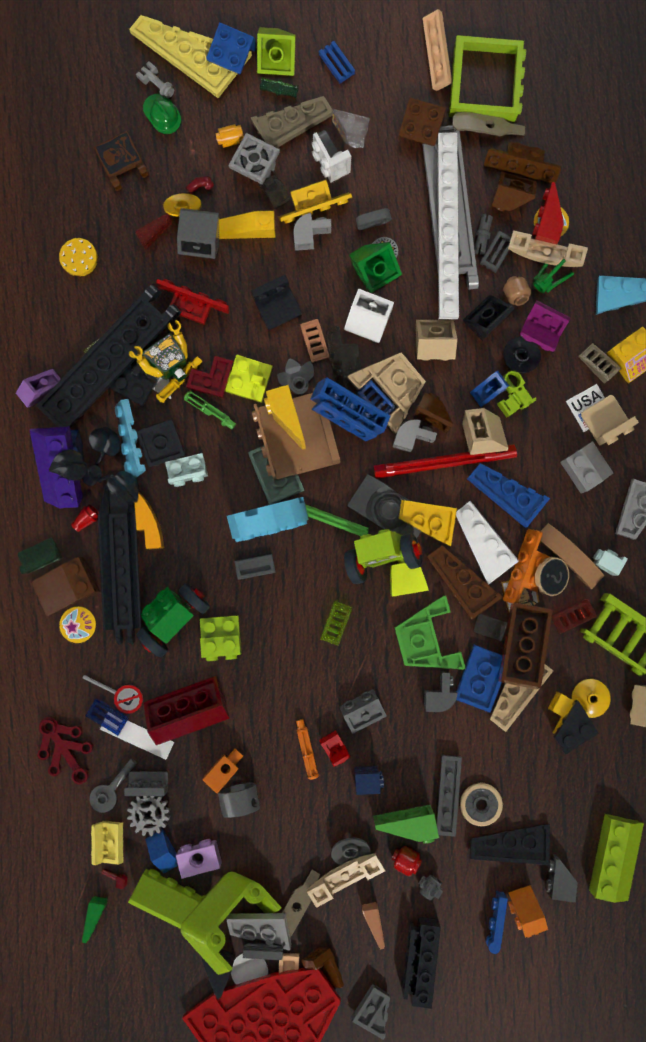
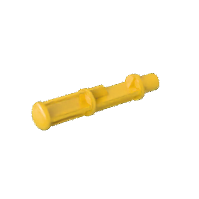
M198 356L192 362H188L183 368L187 374L186 378L190 375L191 369L197 370V367L202 363ZM174 377L156 394V398L164 403L180 387L184 380L178 382Z

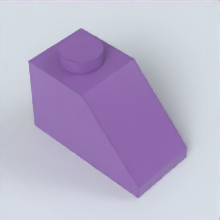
M53 369L24 379L16 394L27 408L38 404L61 378Z

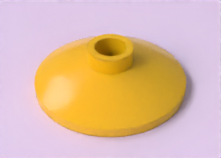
M187 193L176 194L167 198L163 207L169 215L180 217L181 208L200 210L201 200L197 196Z
M585 679L579 682L574 687L571 697L572 700L579 701L589 718L599 717L604 714L610 705L611 699L608 688L602 682L595 679ZM591 696L596 697V701L593 703L590 701Z

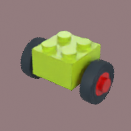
M389 529L380 530L377 535L373 536L371 534L360 536L359 540L354 541L355 549L348 550L344 555L345 569L353 584H360L366 581L367 566L376 567L404 559L408 568L416 569L421 567L423 563L422 549L416 536L413 533L400 535Z

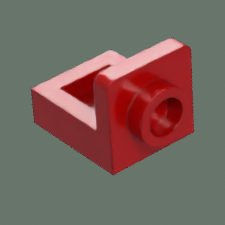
M336 730L319 740L334 767L350 758V754Z

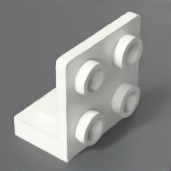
M317 132L314 133L312 155L316 162H320L323 176L325 178L328 177L329 181L333 182L349 174L351 170V155L349 151H339L330 158Z

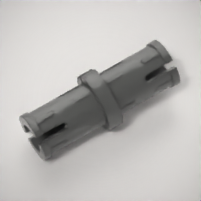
M487 214L481 215L479 230L476 231L475 235L477 237L474 248L475 254H478L479 247H481L480 255L485 254L487 240L490 239L491 235L489 232L493 220L491 215H488L487 222H485Z

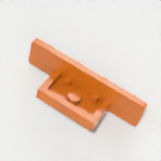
M527 530L517 557L519 562L515 564L503 601L512 604L513 602L518 603L523 588L538 592L539 587L535 583L537 567L545 561L544 559L550 557L537 551L543 535L541 531Z

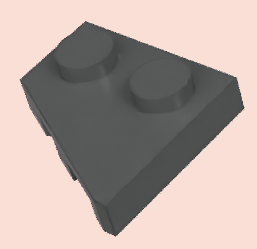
M372 984L351 1017L352 1022L383 1040L386 1035L385 1024L388 1019L389 993Z

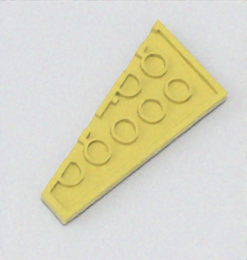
M142 15L139 16L129 29L132 35L217 98L220 97L237 75V73L207 61L206 57L213 41L212 38L191 31L188 33L182 31L179 27H170L162 24L161 21ZM249 51L245 64L252 56L251 51Z

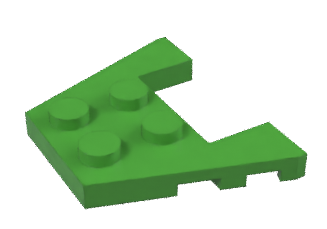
M446 595L394 627L405 666L466 669L461 651L441 656L431 618L450 613Z

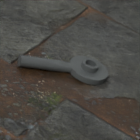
M133 758L128 761L110 785H98L92 790L89 800L94 810L105 813L113 809L117 803L116 788L137 764Z

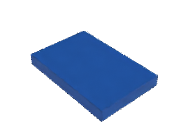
M473 644L465 665L466 669L462 673L456 690L458 693L456 700L491 713L502 683L498 682L502 655Z

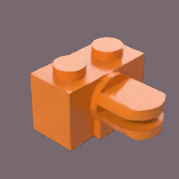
M531 885L508 893L510 901L507 902L511 914L515 913L516 918L514 920L518 931H523L525 938L548 930L545 916Z

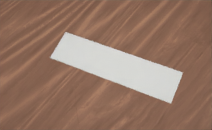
M110 712L107 713L100 728L104 732L165 760L174 744L170 740L155 745L147 733V729Z

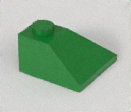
M389 242L364 245L349 254L355 271L369 293H373L402 275Z

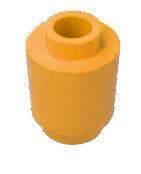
M233 124L218 128L219 133H215L218 145L222 144L223 148L240 144V141L244 138L241 125L236 126Z

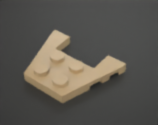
M402 352L346 377L357 390L361 389L373 378L394 402L397 408L389 414L391 417L387 424L393 433L398 432L403 419L408 414V410L412 403L415 402L426 382Z

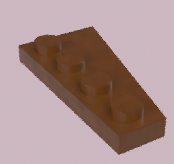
M440 546L426 556L470 619L475 618L503 598L444 546Z

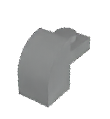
M311 213L300 217L294 226L295 251L314 249L313 235L331 233V219L320 217L312 220Z
M410 420L399 428L393 447L411 452L416 438L433 443L437 433L433 432V429L423 426L422 429L419 428L421 420Z

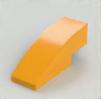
M139 492L138 501L135 503L136 529L145 532L146 549L164 548L163 535L157 517L148 501Z

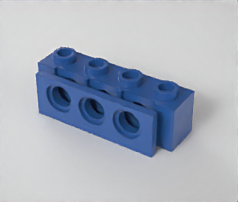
M328 377L317 383L310 400L317 403L313 406V411L364 441L384 433L391 417Z

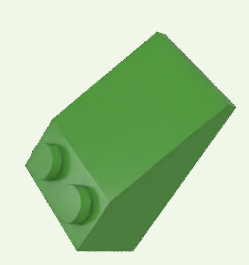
M430 805L373 816L376 830L418 842L423 841V843H431L439 838L435 815Z

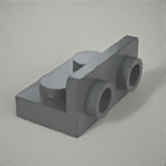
M373 689L362 693L361 696L353 700L346 701L340 706V710L352 734L387 717Z
M130 771L129 784L125 787L124 796H165L168 792V772Z

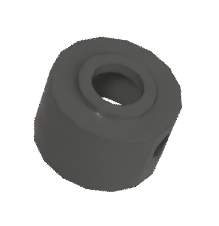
M256 783L236 784L223 788L218 792L222 817L245 816L258 811L261 807Z

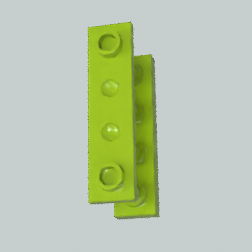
M604 593L600 600L605 603V608L589 631L581 628L579 632L584 634L583 638L592 644L596 642L633 667L631 671L639 676L646 675V652L638 664L628 658L642 635L646 633V618L613 595ZM616 610L621 613V619L607 640L603 641L596 634L610 613ZM632 621L637 624V630L621 653L612 646L626 624Z

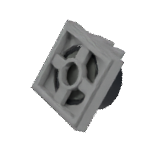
M246 133L229 163V168L263 185L266 178L270 179L271 171L274 172L275 161L280 153V149Z

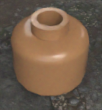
M510 277L503 287L508 302L516 306L525 304L531 295V289L523 277Z

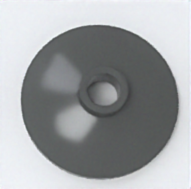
M359 838L343 839L337 842L331 850L332 859L339 865L370 854L368 843Z

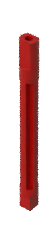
M508 445V451L470 455V452L374 465V475L377 479L399 474L516 458L517 450L515 445Z

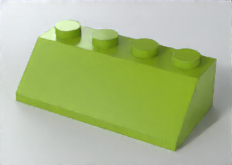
M609 814L604 815L589 891L595 898L614 903L628 901L644 826L643 822Z
M146 869L128 903L181 929L182 922L206 895L201 896L195 893L193 888L183 887L175 879L165 878L154 869Z

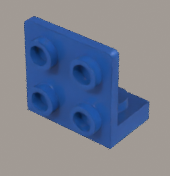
M219 22L206 59L213 64L240 75L249 51L255 52L257 42L253 36Z

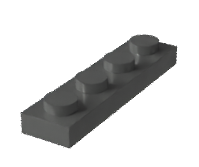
M441 754L436 817L438 835L456 837L461 756Z

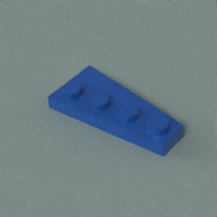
M481 463L467 478L468 481L525 528L529 526L550 499L545 495L542 496L536 493L531 488L518 484L513 479L510 480L502 476L501 473Z

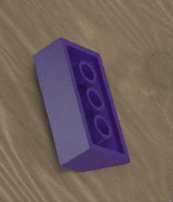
M70 426L30 429L44 501L57 508L79 507L83 498L80 480H68L56 473L49 472L53 459L60 452L70 449L74 450Z

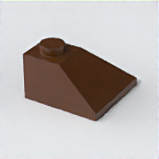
M501 171L492 206L499 211H512L535 199L537 181Z
M425 393L413 416L447 434L453 426V422L443 402L439 400L437 395Z

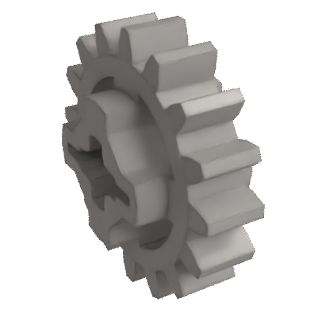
M137 796V801L132 800L131 805L133 807H129L127 810L132 814L127 817V820L133 821L130 827L136 826V833L142 830V836H145L147 832H149L150 836H153L155 830L157 833H160L161 827L165 828L167 826L166 821L170 819V816L166 813L170 812L171 808L165 807L168 801L162 802L163 796L158 798L155 796ZM145 801H151L152 803L146 804V803H144V802H145ZM148 811H151L152 813L148 817L146 814Z

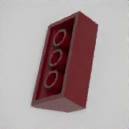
M216 676L143 702L147 733L155 745L229 719L227 705Z

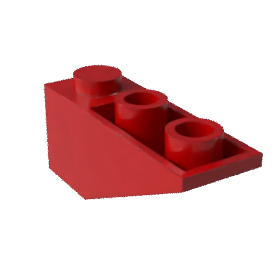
M552 182L550 188L545 189L543 195L545 204L540 206L537 216L540 217L539 224H535L532 235H535V240L557 245L564 226V220L556 184Z

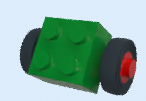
M187 583L179 589L186 602L167 586L157 594L156 599L151 604H148L141 613L148 628L142 627L136 635L148 652H152L160 658L168 651L165 643L167 644L194 616L190 608H195L202 614L210 608L209 603L204 599L205 595L199 589H194Z

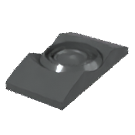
M367 474L347 507L383 530L389 529L400 535L413 533L416 538L421 533L420 530L399 520L401 500H411Z

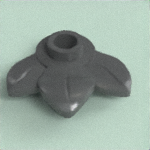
M290 358L286 363L285 372L277 374L278 381L282 386L289 385L293 393L303 394L308 390V382L314 376V367L311 361L306 362L301 367L298 362ZM301 382L303 386L302 388H297L296 384Z

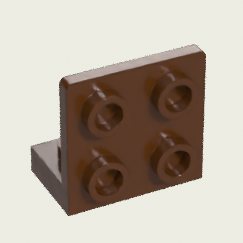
M409 98L399 137L435 146L446 108Z

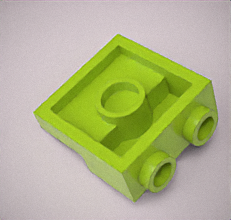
M239 615L200 618L201 658H206V661H216L219 656H225L226 660L237 659V655L242 654Z

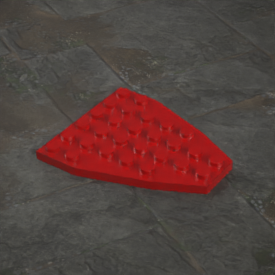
M299 968L298 970L293 969L281 973H271L227 987L219 999L216 998L213 992L183 1014L182 1019L198 1042H321L341 1003V998L321 969Z

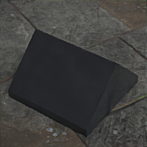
M489 295L463 321L484 341L510 316L515 308L513 305Z
M221 949L219 951L220 955L233 967L235 954ZM202 958L203 966L216 998L219 999L223 994L231 971L218 975Z

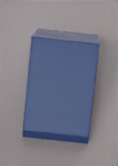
M496 371L470 393L479 406L483 407L504 392L509 385L499 371Z
M164 829L160 833L156 832L153 836L145 839L151 862L158 869L166 873L178 866L177 853Z

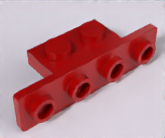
M157 279L156 281L160 289L174 293L171 304L175 303L182 309L179 316L205 325L211 308L229 314L230 309L223 300L216 299L215 301L209 299V296L204 293H193L190 288L182 285L177 287L172 281L163 279V281Z

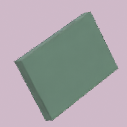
M261 447L248 452L269 505L305 491L298 475L275 481L273 476H268L266 465H269L268 458L263 457Z

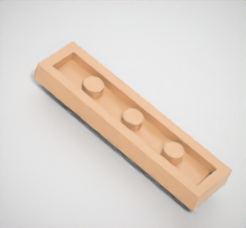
M439 9L423 17L432 88L435 91L452 84L443 15Z

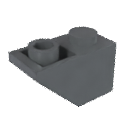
M552 854L549 865H547L548 872L550 873L549 880H546L545 890L552 900L576 902L578 882L557 855Z

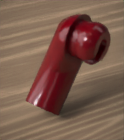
M209 176L196 177L185 188L192 195L201 186L210 190L214 183Z

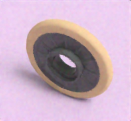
M476 783L469 786L462 794L460 800V809L464 818L476 826H488L494 823L501 815L503 808L500 793L493 786L486 783ZM483 799L486 801L487 806L479 810L476 807V803Z

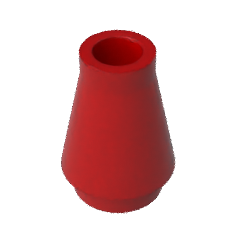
M90 504L84 506L76 519L71 523V526L77 532H80L98 520V510Z

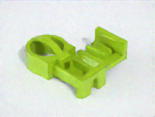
M510 371L503 376L509 385L506 391L510 395H508L509 398L506 401L503 399L497 405L507 418L518 409L522 410L536 401V397L532 399L523 386L525 381L520 373ZM508 375L516 377L517 386L513 385Z

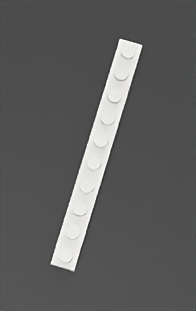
M438 133L439 319L459 318L457 133Z

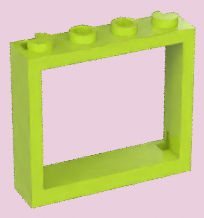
M456 36L449 117H453L457 112H472L500 117L507 122L516 121L518 114L522 112V103H519L524 89V85H521V79L524 78L525 67H522V61H525L526 49H523L524 41ZM463 50L516 54L512 107L459 103Z

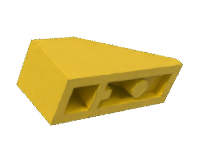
M254 211L219 219V239L275 238L274 211Z

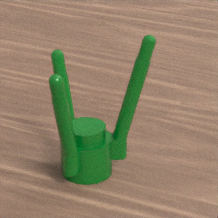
M563 259L549 274L545 273L543 275L548 264L544 263L539 273L533 278L535 280L533 285L539 292L544 293L546 291L549 293L554 287L573 276L574 272L565 275L552 284V276L561 268L566 260Z

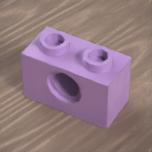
M205 839L195 846L191 844L181 846L176 854L181 879L220 869L222 864L216 840ZM194 854H201L203 856V860H196L194 858Z

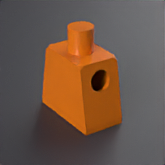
M236 749L228 757L223 754L202 780L218 794L239 769L236 764L242 759L243 755ZM224 764H228L230 766V768L226 772H223L221 770V767Z

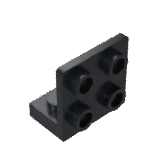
M286 275L251 290L252 298L268 330L302 315L289 287Z

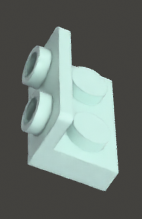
M202 453L165 462L169 477L168 483L174 484V487L183 486L186 481L190 480L200 482L204 480V477L208 476Z

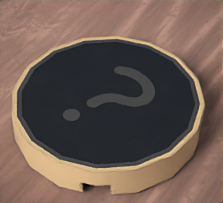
M548 557L544 559L545 561L542 564L538 565L535 573V583L541 593L555 596L563 592L567 586L569 570L567 564L562 559Z

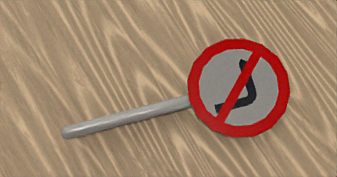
M83 675V679L115 694L114 704L122 713H134L141 707L143 695L136 686L124 685L116 691Z

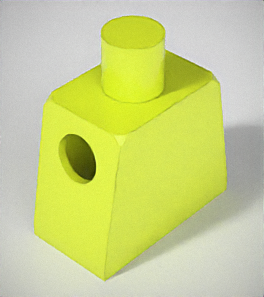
M404 559L398 560L399 564L390 566V594L392 597L429 591L421 567L410 569Z

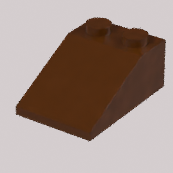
M84 557L72 559L31 582L47 617L100 592Z

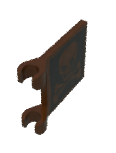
M127 131L94 147L116 191L122 189L117 176L135 167L138 168L142 178L149 176Z

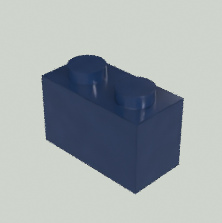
M378 766L354 767L356 795L381 794L380 788H384V778L382 771L378 770Z

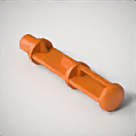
M304 719L296 721V732L307 777L313 780L318 778L319 774L308 728L304 724Z

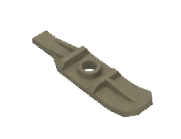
M457 112L453 116V127L457 131H474L476 133L496 136L506 134L525 135V126L511 124L500 117L472 112Z
M313 869L304 884L294 890L282 913H286L290 938L312 901L307 894V889L320 877V873ZM295 902L300 903L299 909L293 907Z

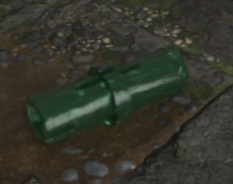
M262 77L260 90L276 93L277 96L282 94L297 98L299 85L284 83L280 79L275 81Z

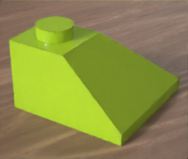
M259 28L257 33V73L294 76L295 34L279 28Z

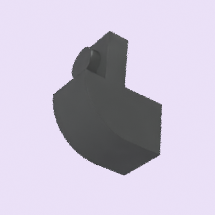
M440 671V690H424V710L426 712H443L454 705L458 693L450 691V688H453V676H450L448 671Z

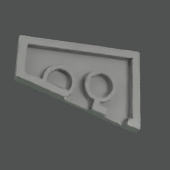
M632 479L615 532L617 535L634 540L646 526V482Z
M286 913L229 914L227 916L230 935L251 941L260 939L266 941L267 945L273 946L275 943L283 945V949H291L292 944Z

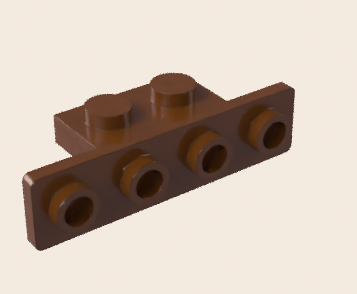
M509 141L506 152L489 148L484 161V166L549 183H556L561 171L560 165L544 162L545 150H541L538 147L525 146L519 142L513 143Z

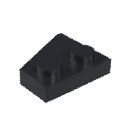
M578 700L573 702L570 712L564 717L561 727L557 729L553 736L564 754H568L599 734Z

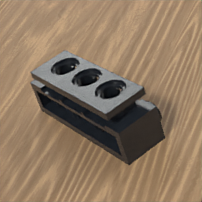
M419 917L418 927L409 921L402 993L403 999L408 1000V994L410 995L413 1007L432 1009L441 931L439 920L435 918ZM417 934H419L418 945H415V940H417ZM416 954V962L415 965H413V960L415 959ZM414 974L413 985H411L410 987V982Z

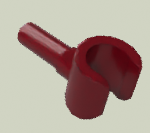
M105 869L102 870L101 874L116 880V888L124 889L127 886L128 878L126 875H116Z

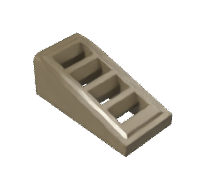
M593 343L578 356L604 384L621 369L616 362ZM593 351L595 354L588 359L586 356ZM599 357L600 360L594 364L592 361ZM604 362L606 365L600 369L598 366ZM609 367L611 370L606 374L604 371Z

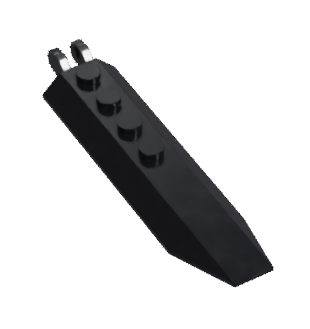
M106 486L98 512L103 630H115L116 643L121 645L123 643L122 629H127L128 643L134 644V628H142L134 503L121 500L112 495Z

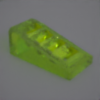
M337 601L333 602L320 638L321 640L339 645L352 607ZM335 610L344 612L345 615H343V614H341V613H338V612H335ZM333 616H334V617H336V618L342 619L343 622H339V621L334 620V619H332V618H333ZM330 624L340 627V630L330 627ZM327 631L338 634V636H331L327 634Z

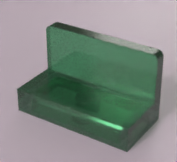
M49 538L19 552L18 557L22 563L19 569L21 574H29L61 559L62 556L54 539Z

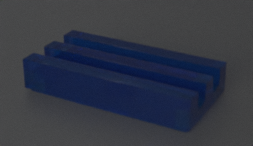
M99 699L94 700L85 715L117 736L120 735L126 722L129 720L128 717ZM96 705L100 706L101 708L105 709V710L108 711L109 713H111V714H113L114 716L118 717L119 719L122 720V722L116 720L115 718L111 717V716L108 715L107 713H105V712H103L102 710L98 709V708L96 707ZM94 711L98 713L102 717L119 726L118 729L114 728L110 724L92 714V712Z

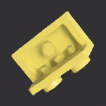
M102 821L93 824L91 831L92 865L100 863L119 865L123 863V823Z

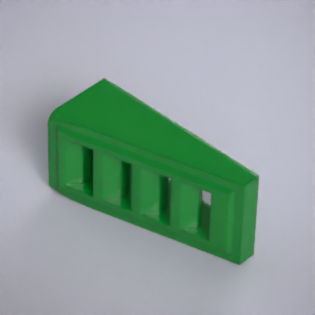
M94 896L89 902L82 943H87L92 936L107 905V898Z

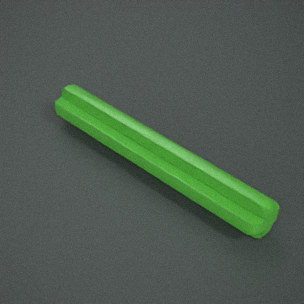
M305 504L308 517L359 536L367 535L369 531L365 526Z

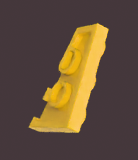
M401 500L399 520L447 546H451L457 508Z

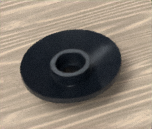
M515 337L506 344L503 358L511 370L518 373H528L539 365L541 351L536 343L528 342L523 337ZM517 355H521L523 360L519 359Z

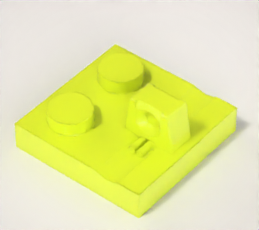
M236 355L225 391L262 403L273 366Z

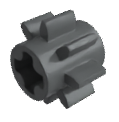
M431 874L427 878L423 876L418 883L419 887H421L419 892L429 900H432L434 897L439 899L443 893L441 888L442 882Z

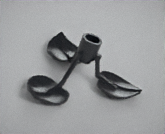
M108 427L97 428L89 435L88 441L91 448L101 452L94 465L87 468V463L82 462V455L78 451L71 449L60 452L50 465L49 472L56 473L68 480L76 481L82 479L88 486L95 485L97 481L101 483L103 480L109 479L106 486L112 495L131 503H137L138 481L129 472L119 471L115 476L110 474L101 477L102 471L98 465L104 453L108 456H115L120 450L118 435Z

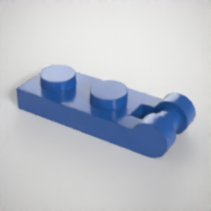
M496 891V897L492 898V910L494 911L493 917L489 919V930L491 932L485 939L489 951L493 954L499 953L501 949L508 901L505 893Z

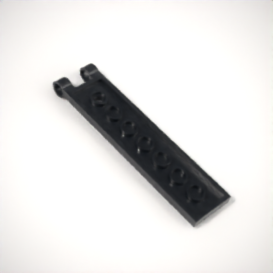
M154 283L145 290L36 405L56 426H70L71 428L136 360V358L129 356V351H132L137 356L138 352L134 348L135 346L141 347L144 351L168 326V323L179 317L182 309L175 303L171 304L163 314L151 304L162 292ZM146 320L147 324L140 326V321Z

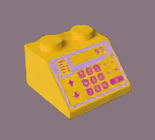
M643 326L606 353L607 356L621 367L619 372L628 384L646 371V329Z

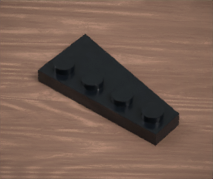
M550 824L470 838V859L549 865Z

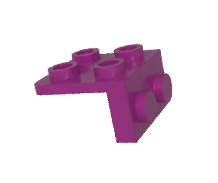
M536 300L524 322L520 335L526 341L534 342L540 345L542 349L554 352L562 332L570 321V317Z

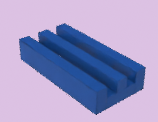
M332 41L330 46L326 45L324 50H319V56L339 84L355 74V69L335 41ZM327 53L330 55V57L333 59L334 63L337 65V67H338V68L340 69V71L343 73V76L340 75V73L337 71V69H336L335 66L332 64V62L330 61V59L327 57V55H326Z

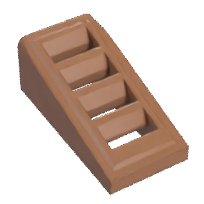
M315 319L300 324L311 362L314 363L330 358L319 320ZM315 327H316V329H317V330H313V331H310V332H306V330H309V329H312V328H315ZM315 335L319 336L318 338L312 340L308 339V337H312ZM321 342V345L311 348V345ZM322 349H323V351H324L323 353H320V354H317V355H313V352H316V351H319V350H322Z
M376 902L363 904L362 912L380 950L384 949L385 943L378 904Z

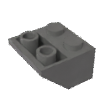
M181 208L177 233L178 254L215 259L219 248V213Z

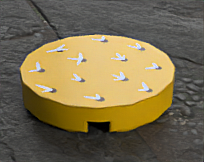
M73 238L67 241L60 250V263L64 270L73 276L90 274L97 265L98 254L95 247L88 240Z

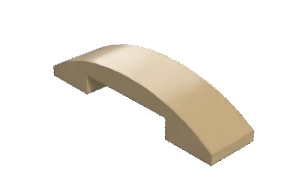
M513 230L508 249L518 255L556 266L563 259L566 260L562 265L565 267H581L584 265L587 247L570 243L568 247L531 239V234Z
M376 854L364 855L350 860L322 876L307 889V894L317 908L334 899V893L364 877L369 880L383 873L385 868Z

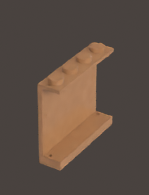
M313 393L292 398L305 440L306 449L303 450L274 420L273 415H268L266 406L257 407V404H253L255 408L252 411L254 422H258L260 427L256 429L259 440L263 439L264 447H261L263 457L268 458L269 465H266L268 476H273L274 481L340 463L330 420L312 410L313 406L317 404L310 400Z

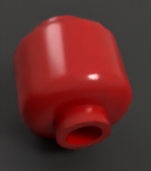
M403 846L400 850L396 849L392 856V860L395 861L394 869L406 876L416 875L422 863L420 854L407 846Z

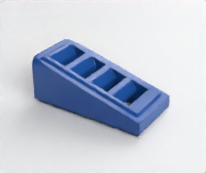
M369 380L361 389L355 392L357 396L372 405L381 398L383 401L377 408L381 409L387 404L388 407L384 410L387 414H390L396 408L372 380ZM370 387L372 390L364 395L363 393ZM376 393L377 396L370 401L369 398Z

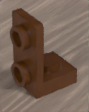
M318 947L301 960L304 968L317 970L322 967L326 978L333 987L342 988L344 986L342 975L337 968L334 954L330 948Z

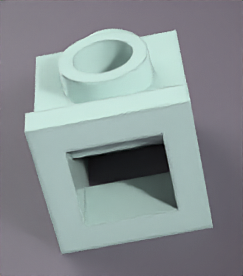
M598 549L593 559H595L594 564L598 568L612 576H619L628 558L618 557L616 552L609 549L607 551Z

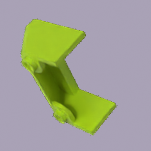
M228 872L223 875L181 924L183 937L218 975L230 972L233 969L219 953L225 944V935L220 930L219 925L244 897L249 903L257 904L264 913H274L281 909V906L259 883L236 872Z

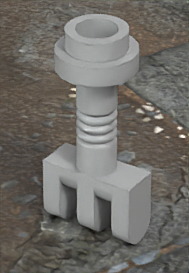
M148 61L146 65L150 70L143 66L141 71L145 75L143 76L140 72H137V78L145 85L151 81L160 89L161 96L170 98L174 94L173 85L170 82L164 83L156 76L158 73L157 68Z

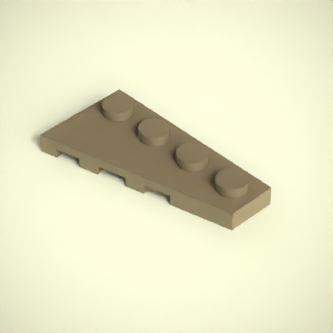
M322 96L302 102L298 106H288L284 110L278 112L271 111L264 116H254L250 119L261 139L278 148L333 116L334 111L326 98Z

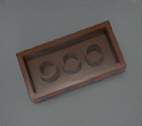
M513 602L509 611L498 682L532 689L541 688L553 610Z

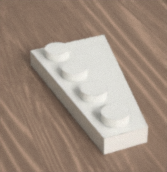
M471 501L456 512V517L488 585L519 562L517 557Z

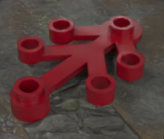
M53 717L44 718L39 724V731L43 738L41 748L37 753L38 758L46 760L50 757L49 744L52 739L55 747L51 766L48 768L49 775L57 776L61 772L60 760L61 755H63L73 771L72 781L78 785L85 783L89 778V772L86 768L80 767L69 749L89 754L93 750V744L89 741L80 743L64 740L59 735V733L70 734L71 737L78 738L83 733L81 726L59 725L58 721ZM48 723L52 724V730L47 728ZM74 728H77L79 730L78 735L74 734ZM85 744L89 745V751L84 749ZM42 750L46 751V757L41 755ZM52 767L57 768V773L52 772ZM79 772L84 773V778L79 777Z

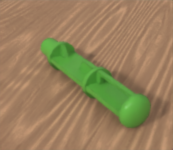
M192 391L186 392L184 395L185 401L206 415L210 416L213 414L219 418L222 426H227L230 429L235 427L236 423L230 420L228 415L203 400V404L191 396V394H194L203 400ZM188 399L192 400L193 402L201 406V409L193 403H191L190 401H188Z

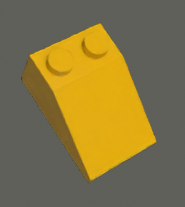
M289 385L266 391L267 398H264L268 415L272 414L274 420L302 450L306 449Z

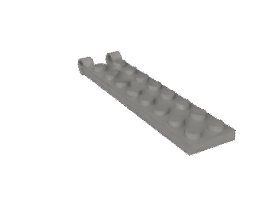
M453 125L442 126L439 133H457L458 274L467 275L466 283L468 290L478 289L479 280L460 131H457ZM437 136L435 146L422 144L438 269Z

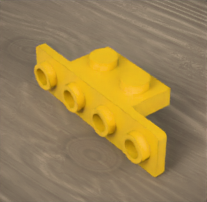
M323 180L291 191L290 194L295 211L278 216L281 222L290 223L295 221L296 216H303L308 213L312 215L313 211L320 209V211L330 209V205L334 203L338 205L345 204L349 198H352V195L348 192L331 198L327 181Z

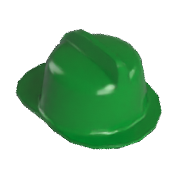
M153 94L145 100L143 104L144 114L158 132L171 134L180 127L181 115L169 98H164L160 94Z

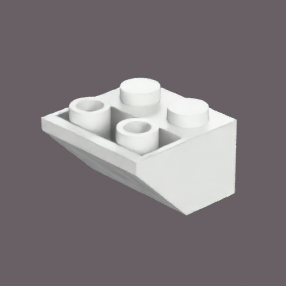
M358 289L344 330L379 343L392 312L394 302Z

